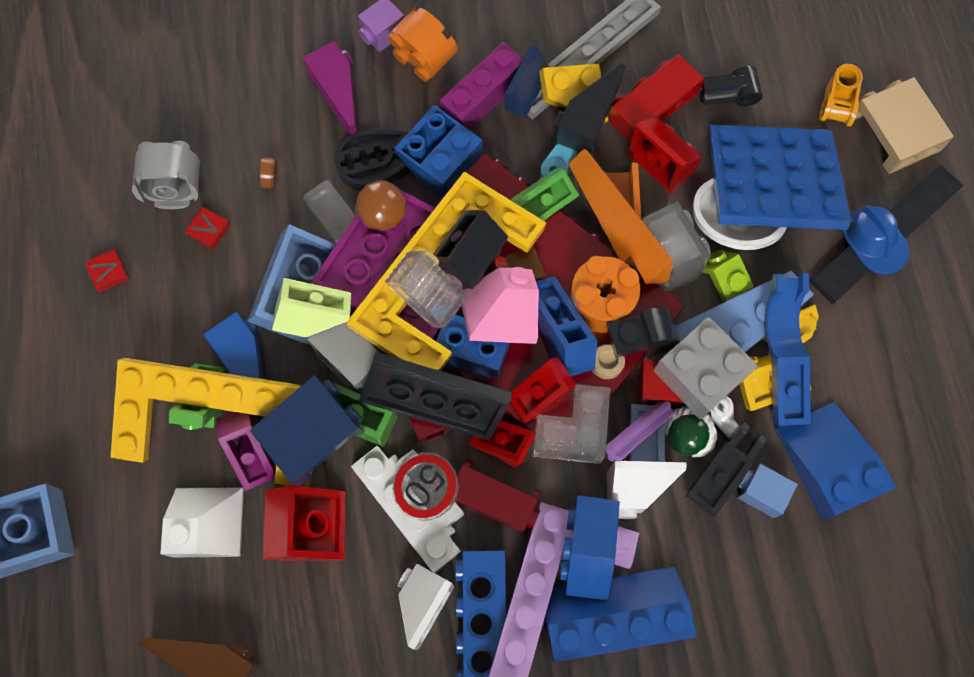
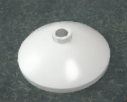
M713 179L704 183L695 195L692 207L695 222L709 238L724 246L742 250L764 248L778 241L787 229V227L718 224Z

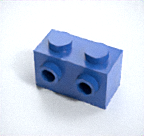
M449 312L446 314L436 342L452 352V357L444 367L457 369L459 366L471 370V375L483 380H489L490 377L498 379L511 342L469 341L464 317Z

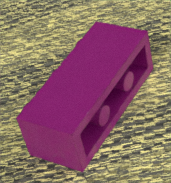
M501 43L439 100L440 109L465 128L471 130L505 98V92L521 65L523 58L507 44Z

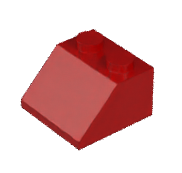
M657 117L639 121L635 125L627 153L634 162H638V165L670 194H673L697 171L702 156L699 155L698 150L692 144L684 142L676 135L675 130L669 124L663 123Z
M292 485L266 490L263 560H344L346 491Z

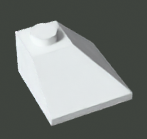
M614 461L607 472V499L620 501L619 519L637 518V513H642L686 470V462Z
M176 488L163 517L160 554L173 558L241 557L244 488Z
M416 564L413 570L410 568L406 569L397 585L402 588L398 596L407 645L414 650H418L454 589L453 584L448 580Z

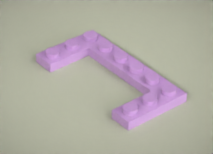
M543 502L540 503L539 510L541 511L530 536L489 677L529 676L564 549L565 537L573 538V531L566 530L568 510ZM618 526L615 565L630 569L639 537L638 532Z

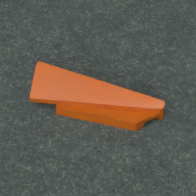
M586 149L582 150L569 163V166L619 260L626 264H635L645 284H665L669 281L673 266L671 257Z

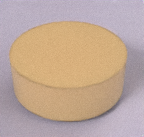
M611 344L600 345L597 347L595 369L592 371L603 379L615 378L621 373L625 365V357L615 358Z

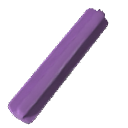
M661 401L657 402L605 446L608 459L612 462L615 460L621 461L669 420L674 414L671 403L668 401L664 403Z

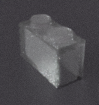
M425 250L410 251L393 270V273L389 275V278L385 280V284L432 328H445L468 298V294L461 289L463 285L459 279L451 274H445V271L440 269L438 266L440 262L433 254Z

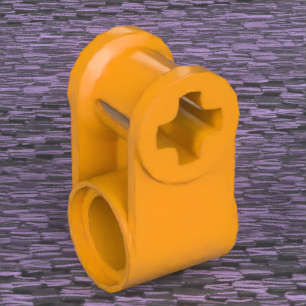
M844 64L837 68L826 86L819 120L831 119L844 122V125L847 127L852 126L859 108L858 99L863 79L862 72L857 66Z

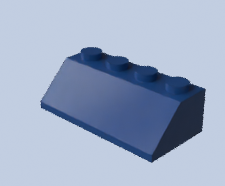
M675 567L612 577L608 601L566 595L567 585L555 587L552 589L544 618L552 662L697 637L689 599Z

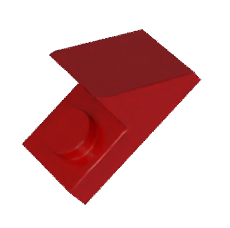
M558 357L552 358L512 391L511 403L524 424H527L568 399L567 393L575 388L576 384Z
M500 420L490 440L473 435L469 445L476 450L500 458L511 468L515 469L521 465L536 433Z

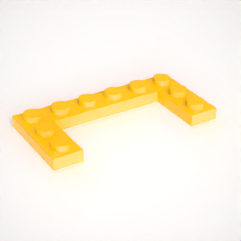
M463 172L346 322L347 327L392 357L441 371L452 357V352L398 317L433 271L434 267L428 262L464 210H485L508 236L507 241L528 253L544 231L546 222L471 175Z
M123 357L117 363L110 458L141 463L148 460L153 399L266 417L302 385ZM276 465L274 484L297 486L291 484ZM311 479L302 487H309L311 485Z

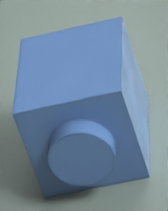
M759 464L752 470H749L739 483L738 487L742 490L738 499L768 516L776 518L783 515L798 484Z

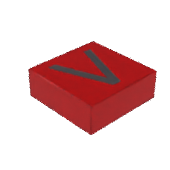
M202 207L185 230V233L192 239L214 250L231 225L226 219Z
M115 249L85 262L94 286L100 293L129 280L121 258Z

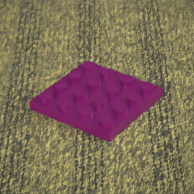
M400 190L405 197L407 206L404 219L395 228L386 231L367 228L358 215H356L311 281V284L350 292V309L356 311L435 208ZM434 268L398 317L434 340L442 327L447 312L451 313L460 298V293L465 288L452 287Z

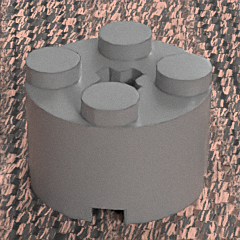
M184 141L140 143L134 163L132 184L134 196L143 203H145V198L154 201V207L161 209H181L190 206V200L194 199L196 201L198 199L200 160L198 156L190 150V145Z

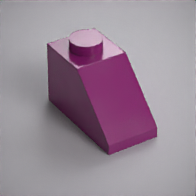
M230 412L216 418L217 438L244 490L247 491L275 479L276 472L270 456L249 431L256 425L252 414Z

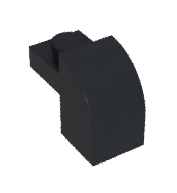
M664 307L642 310L640 315L607 322L606 325L615 358L643 352L644 357L671 351L680 343L671 312L668 308Z

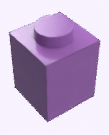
M379 0L358 15L359 35L367 45L372 44L378 52H381L391 44L387 39L389 33L405 17L390 0Z

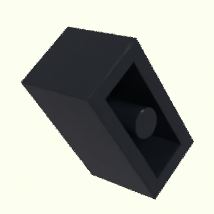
M464 210L428 262L452 287L473 289L481 282L484 272L491 262L501 253L502 246L508 239V236L485 210Z

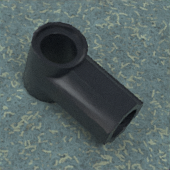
M754 66L740 67L727 75L703 77L704 81L699 91V99L703 105L736 102L738 106L746 107L760 102L763 98L758 71Z

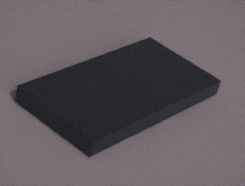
M375 352L359 402L490 440L510 404L512 392Z

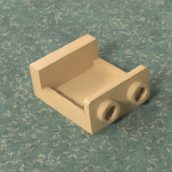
M915 77L904 82L897 80L888 85L883 91L879 93L872 91L859 99V108L855 119L864 116L885 148L889 157L883 163V166L888 174L940 152L954 137Z

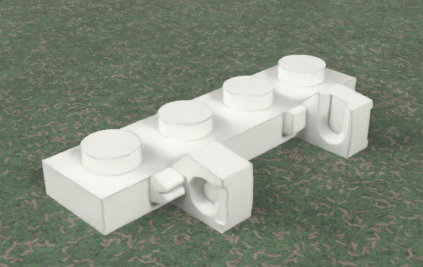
M377 445L351 467L431 571L437 573L461 553L450 536L456 532L451 525L460 519L464 512L456 502L440 514L426 519L415 518L402 511L395 500L393 491L395 476L404 463L412 457L419 455L413 449L401 459H398L396 455L388 459ZM420 463L407 471L403 478L401 489L404 499L410 506L416 509L427 510L426 506L414 504L405 492L407 485L411 482L408 474L422 464ZM409 487V494L416 501L422 503L411 487Z

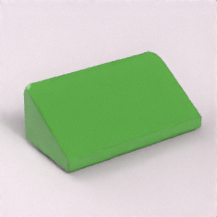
M560 168L554 169L510 200L544 221L577 198L579 194L565 169Z

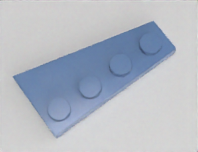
M792 271L783 274V279L798 278ZM772 280L675 326L680 342L704 320L710 317L746 353L766 336L765 313ZM810 290L805 295L801 306L813 297L814 294Z

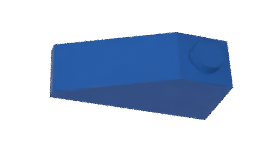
M555 276L536 281L539 289L538 325L551 358L558 357L570 376L594 370L597 339Z
M235 312L203 334L231 374L266 380L262 346L256 339L260 332L253 323L247 322L248 318L243 321L239 314Z

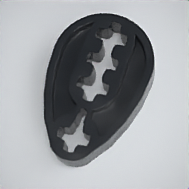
M380 129L358 132L346 137L340 143L335 153V165L341 180L348 187L361 191L365 185L380 179L390 183L400 179L410 169L396 154L394 148L408 133L399 130ZM381 153L384 161L378 162L376 154ZM367 157L369 165L363 166L361 158ZM352 161L354 169L348 170L346 162Z

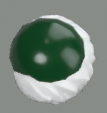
M685 406L675 409L673 416L665 422V435L670 446L676 452L686 456L703 457L713 451L717 441V432L713 419L709 414H706L700 420L689 407Z

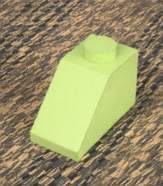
M283 278L275 306L272 330L308 337L345 323L350 317L351 293Z

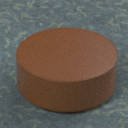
M262 157L260 167L261 188L273 189L275 188L277 178L276 160L274 158Z

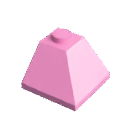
M500 267L485 276L473 289H465L460 293V302L469 341L537 343L539 289L532 269Z

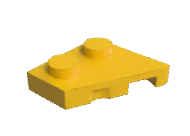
M599 64L547 67L539 71L544 102L555 107L561 106L565 109L571 99L601 78ZM608 116L606 117L604 124L608 122Z

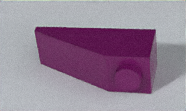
M335 41L307 55L303 60L309 77L350 136L358 133L354 80L351 67L354 64L349 53L345 49L341 51Z

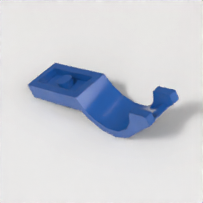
M799 273L798 278L783 279V274H773L767 300L765 330L766 340L772 356L773 424L777 426L811 424L810 355L806 352L802 343L799 322L801 304L805 295L809 292V273Z

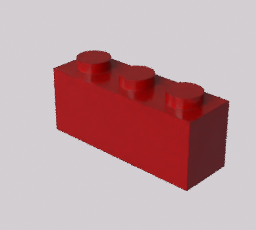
M680 54L670 62L665 60L657 67L652 76L648 79L643 77L636 83L629 94L626 96L622 94L613 101L608 122L630 143L635 125L639 121L657 117L660 121L664 122L699 94L704 78Z

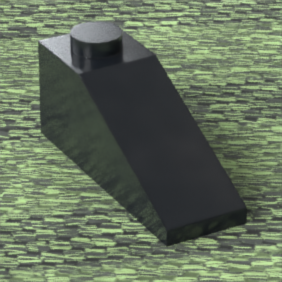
M622 63L617 65L571 99L565 112H558L553 125V129L558 130L555 143L578 152L586 149L591 154L621 85L626 65Z

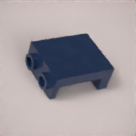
M314 375L249 430L293 485L303 486L313 478L310 473L351 437L354 435L360 436L365 432L359 424L363 420L362 417L350 404L345 407L338 399L341 392L330 379L323 381Z

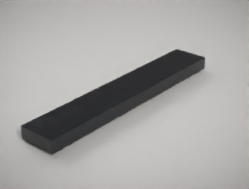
M941 164L889 210L896 218L898 229L905 239L964 186ZM849 246L819 272L810 283L833 305L870 270L866 268L852 247Z

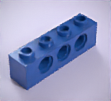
M463 551V560H456V581H463V596H456V617H463V632H456V653L463 654L464 669H457V677H489L492 665L489 670L478 672L473 668L471 659L473 654L479 650H484L491 655L492 664L506 621L505 551ZM478 578L486 579L491 585L489 595L484 598L475 597L470 590L472 582ZM478 614H485L491 620L492 627L485 635H477L472 631L471 621Z

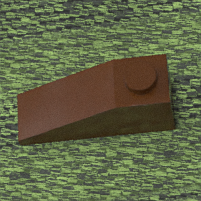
M144 637L140 642V645L187 677H253L260 666V663L252 659L255 653L238 642L233 646Z

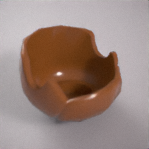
M377 180L365 185L359 192L355 213L367 228L386 231L395 228L404 219L407 203L398 187L388 181Z

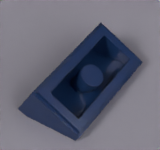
M534 45L530 46L505 92V110L523 118L528 115L541 90L539 71L542 68L549 67L538 48Z

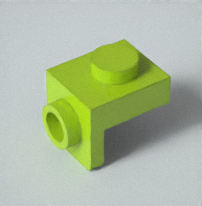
M724 250L716 251L707 257V261L699 266L702 273L710 274L722 302H727L754 287L744 263L737 253Z

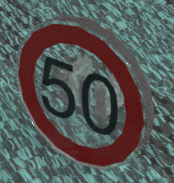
M426 452L413 455L404 461L396 471L392 484L394 502L400 511L410 518L420 521H430L444 515L451 509L459 490L457 472L451 463L436 453Z

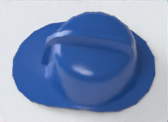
M870 205L850 213L851 223L848 230H843V235L866 268L877 274L884 275L893 274L901 270L909 258V247L898 229L897 220L894 215L887 209L871 207Z

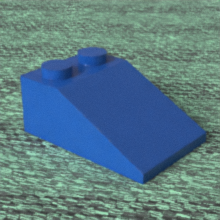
M835 402L811 412V424L786 425L775 428L821 520L838 515L896 488L879 455Z

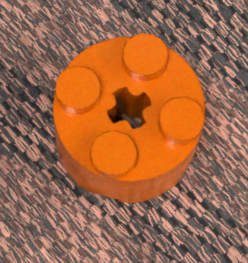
M416 7L413 8L387 37L389 42L395 47L392 51L395 58L404 65L409 62L414 66V72L424 82L433 78L458 52V47L453 37L451 36L447 40L443 35L442 31L445 27L442 23L423 8L418 10Z
M593 256L578 269L573 279L569 298L591 331L598 333L607 332V322L632 316L640 296L639 275L628 264L613 257ZM604 292L608 295L606 298L601 297L600 294Z

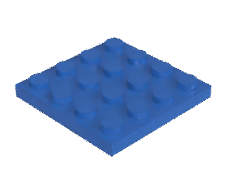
M710 125L708 141L718 224L848 230L851 216L832 130Z

